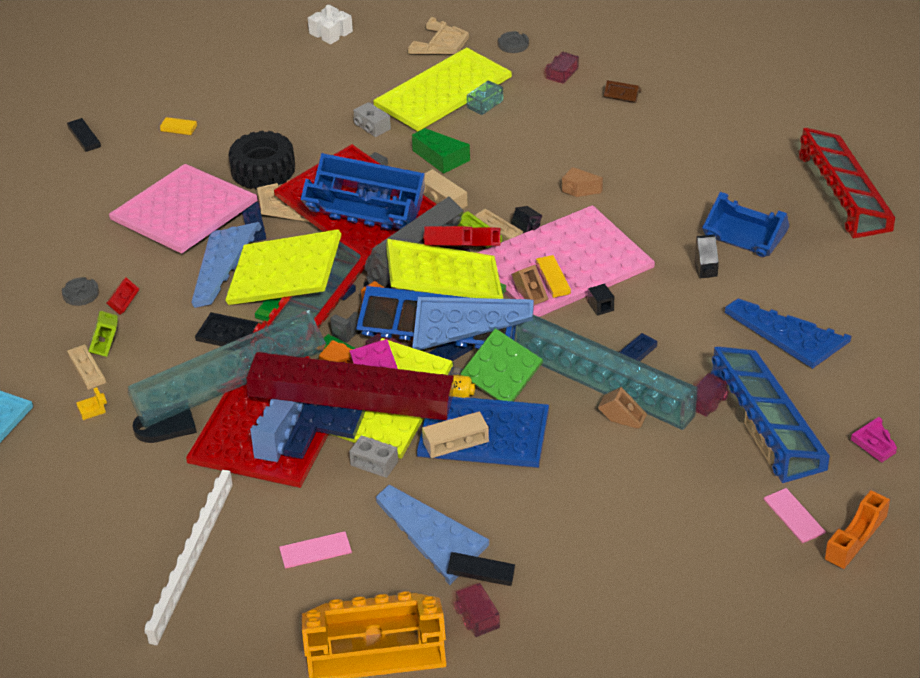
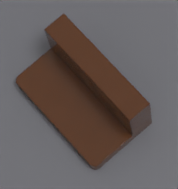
M607 80L604 97L636 103L638 93H641L642 89L638 85Z

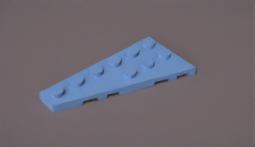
M259 222L230 227L224 230H215L209 235L191 302L194 308L212 304L221 290L220 285L223 281L228 280L230 277L228 273L237 266L243 246L252 242L255 238V232L260 231L262 228Z
M418 297L413 348L422 350L491 332L495 328L498 330L532 321L534 300Z
M388 485L376 496V503L390 518L396 521L399 529L404 531L408 535V539L422 555L434 564V568L438 573H442L449 585L459 577L447 574L451 552L478 557L489 546V539L391 485Z

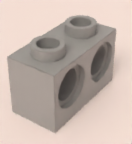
M362 435L349 451L351 466L385 478L389 476L398 463L397 447Z

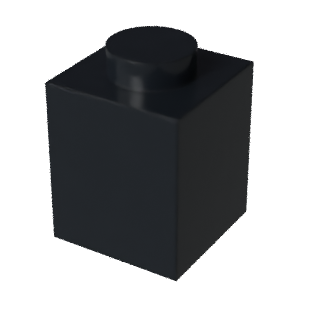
M529 206L516 207L511 224L526 233L539 228L542 215Z
M605 283L588 288V304L597 316L614 311L615 297Z

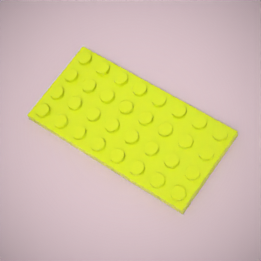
M466 47L374 99L373 103L374 106L416 131H420L511 78L512 71Z

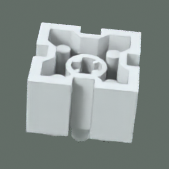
M326 5L321 12H316L308 17L309 34L317 38L321 36L322 40L329 44L339 40V36H346L353 32L351 15L339 11L331 5Z

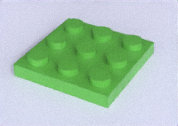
M495 328L460 375L469 376L476 387L494 399L514 402L541 366L543 359Z

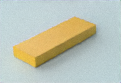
M554 255L536 258V264L552 297L571 294V289Z

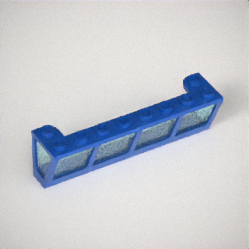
M714 347V356H712L713 368L710 373L712 381L718 385L723 384L724 381L727 382L731 393L735 394L739 405L745 409L749 420H752L755 424L757 432L764 437L767 447L772 449L775 456L774 464L772 465L775 476H778L782 483L828 471L829 454L757 351Z

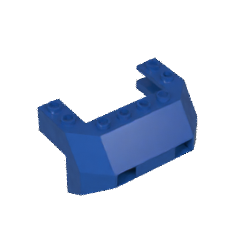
M321 153L314 184L309 179H305L301 201L310 211L330 215L332 219L340 220V218H345L351 223L360 221L370 227L380 225L385 230H392V228L401 229L415 220L418 215L425 189V173ZM342 186L356 188L357 191L356 193L343 191L341 190Z

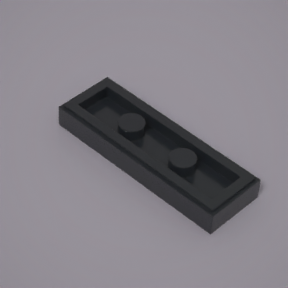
M83 118L67 123L69 130L85 152L101 147L100 141Z
M451 552L447 574L512 586L515 564Z

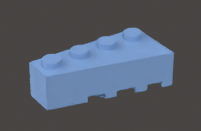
M276 399L270 400V407L266 406L264 416H259L257 419L258 425H253L250 429L254 458L278 462L281 454L283 455V448L299 419L305 403Z

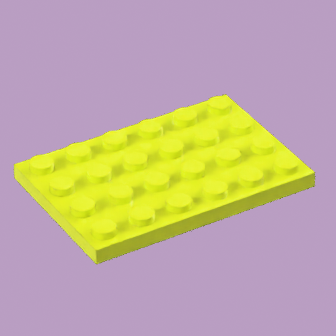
M339 230L245 244L225 301L228 305L325 291L342 234Z
M387 239L386 250L391 287L469 298L503 299L495 256Z
M388 340L398 369L448 375L453 366L451 360ZM365 411L355 439L341 436L336 437L354 443L357 442L361 435L397 447L398 458L402 459L424 418Z

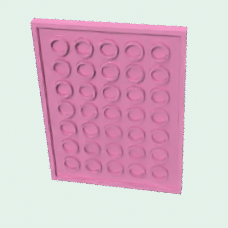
M593 205L543 225L536 230L528 231L500 243V246H492L477 252L495 256L500 283L506 285L505 294L510 299H524L517 291L511 274L536 265L549 300L534 305L533 320L587 297L588 288L604 283L607 287H610L655 266L654 260ZM554 255L571 289V294L552 297L536 264V258Z

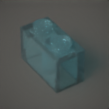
M489 80L467 94V108L480 115L485 114L503 101V87Z

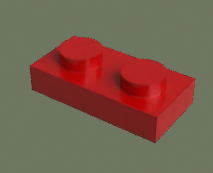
M125 277L106 304L121 315L131 303L139 288Z

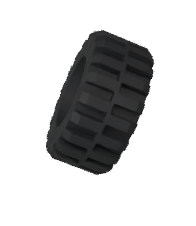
M263 130L242 135L240 139L235 140L228 152L233 179L248 189L255 188L257 190L258 187L276 183L279 186L286 183L287 179L289 180L295 172L293 144L287 137L278 132H264Z

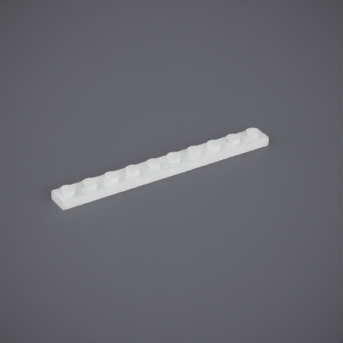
M222 470L219 478L215 479L214 488L207 496V503L205 507L201 508L199 520L197 523H194L192 534L185 542V549L178 556L175 570L171 571L169 582L162 589L161 599L154 606L151 620L147 621L145 625V634H147L149 644L158 645L233 486L231 472L228 470Z

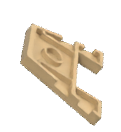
M431 17L426 23V29L438 32L429 43L413 41L408 47V53L456 54L469 39V32L455 26L449 27L446 22L441 21L440 23L436 21V18Z
M277 183L257 188L261 214L309 222L274 195V189L279 187Z

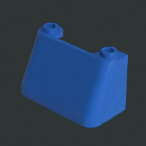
M720 192L702 227L704 234H715L716 240L754 252L760 257L770 256L790 226L787 213L778 210L776 215L773 212L767 215L739 206L738 201L734 200V202L728 200V194Z

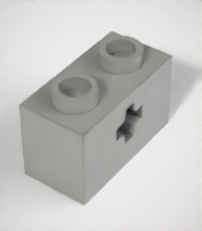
M370 102L353 110L354 123L374 137L391 129L390 115Z

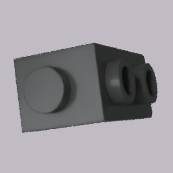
M354 312L347 319L336 314L331 317L332 336L348 342L359 332L356 329L360 314ZM364 316L363 326H365L366 316Z

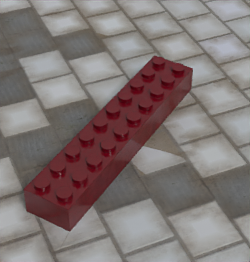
M256 352L246 377L248 396L439 420H447L454 391V376L264 352Z

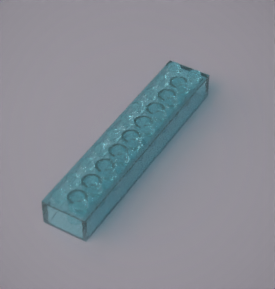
M306 310L128 386V395L143 427L146 428L247 384L246 377L256 352L310 357L323 351L326 342L310 311Z
M533 315L532 321L516 325V342L542 358L543 363L541 366L602 394H607L622 387L648 415L681 430H684L695 417L698 387L536 315Z

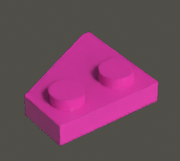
M878 417L853 433L851 440L882 463L896 454L897 447L894 441L891 440L888 430L884 429L882 425L883 420Z

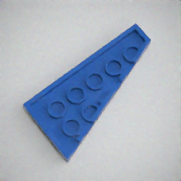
M739 298L725 307L726 314L812 369L851 342V335L844 334L842 336L836 334L835 330L830 328L823 330L817 328L814 323L790 315L784 317L778 315V311L772 309L766 311L760 309V306Z

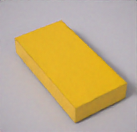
M166 117L160 125V130L162 132L192 135L197 127V121Z

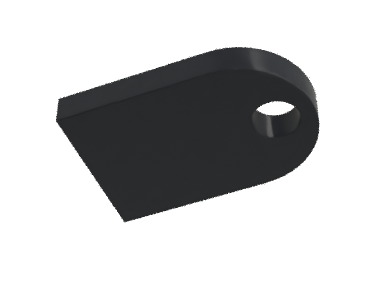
M188 401L142 412L134 419L132 425L135 437L145 443H156L197 433Z

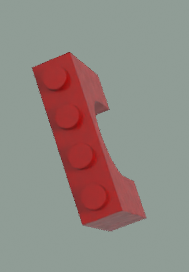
M469 226L424 227V245L500 246L501 228Z

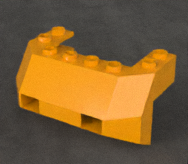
M403 591L393 596L379 594L375 598L367 599L360 596L350 601L334 599L329 601V603H324L302 613V635L304 653L307 656L309 678H359L446 667L444 615L441 601L438 597Z

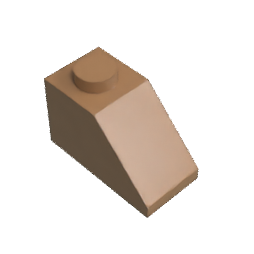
M574 167L562 177V192L581 197L602 192L603 177Z
M536 265L511 274L517 291L524 299L534 300V305L549 300Z
M622 387L605 394L598 407L611 422L637 429L641 428L647 416V413Z

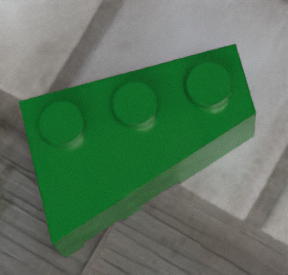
M426 128L412 134L413 152L443 174L470 161V144Z

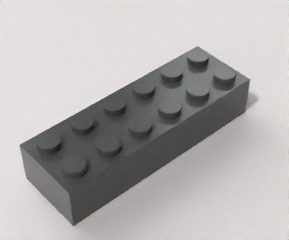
M448 196L387 239L424 244V227L458 226L462 220L461 216L464 210ZM387 239L375 246L370 255L379 253L387 258Z

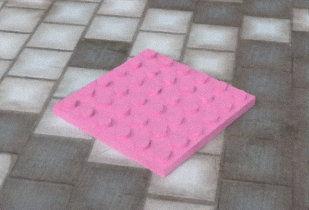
M184 164L109 213L111 220L179 253H183L254 204L258 199L256 194Z

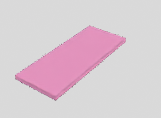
M787 488L763 498L802 544L826 533Z
M345 531L279 547L285 569L352 553Z

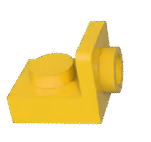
M97 387L93 388L94 397L76 402L77 409L83 420L106 413L104 407L107 404L104 393L100 394Z

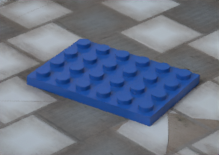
M467 397L452 398L447 420L480 411L489 428V442L434 458L539 468L549 413L548 404ZM425 418L423 427L447 420ZM421 432L417 457L431 458L423 443V434Z

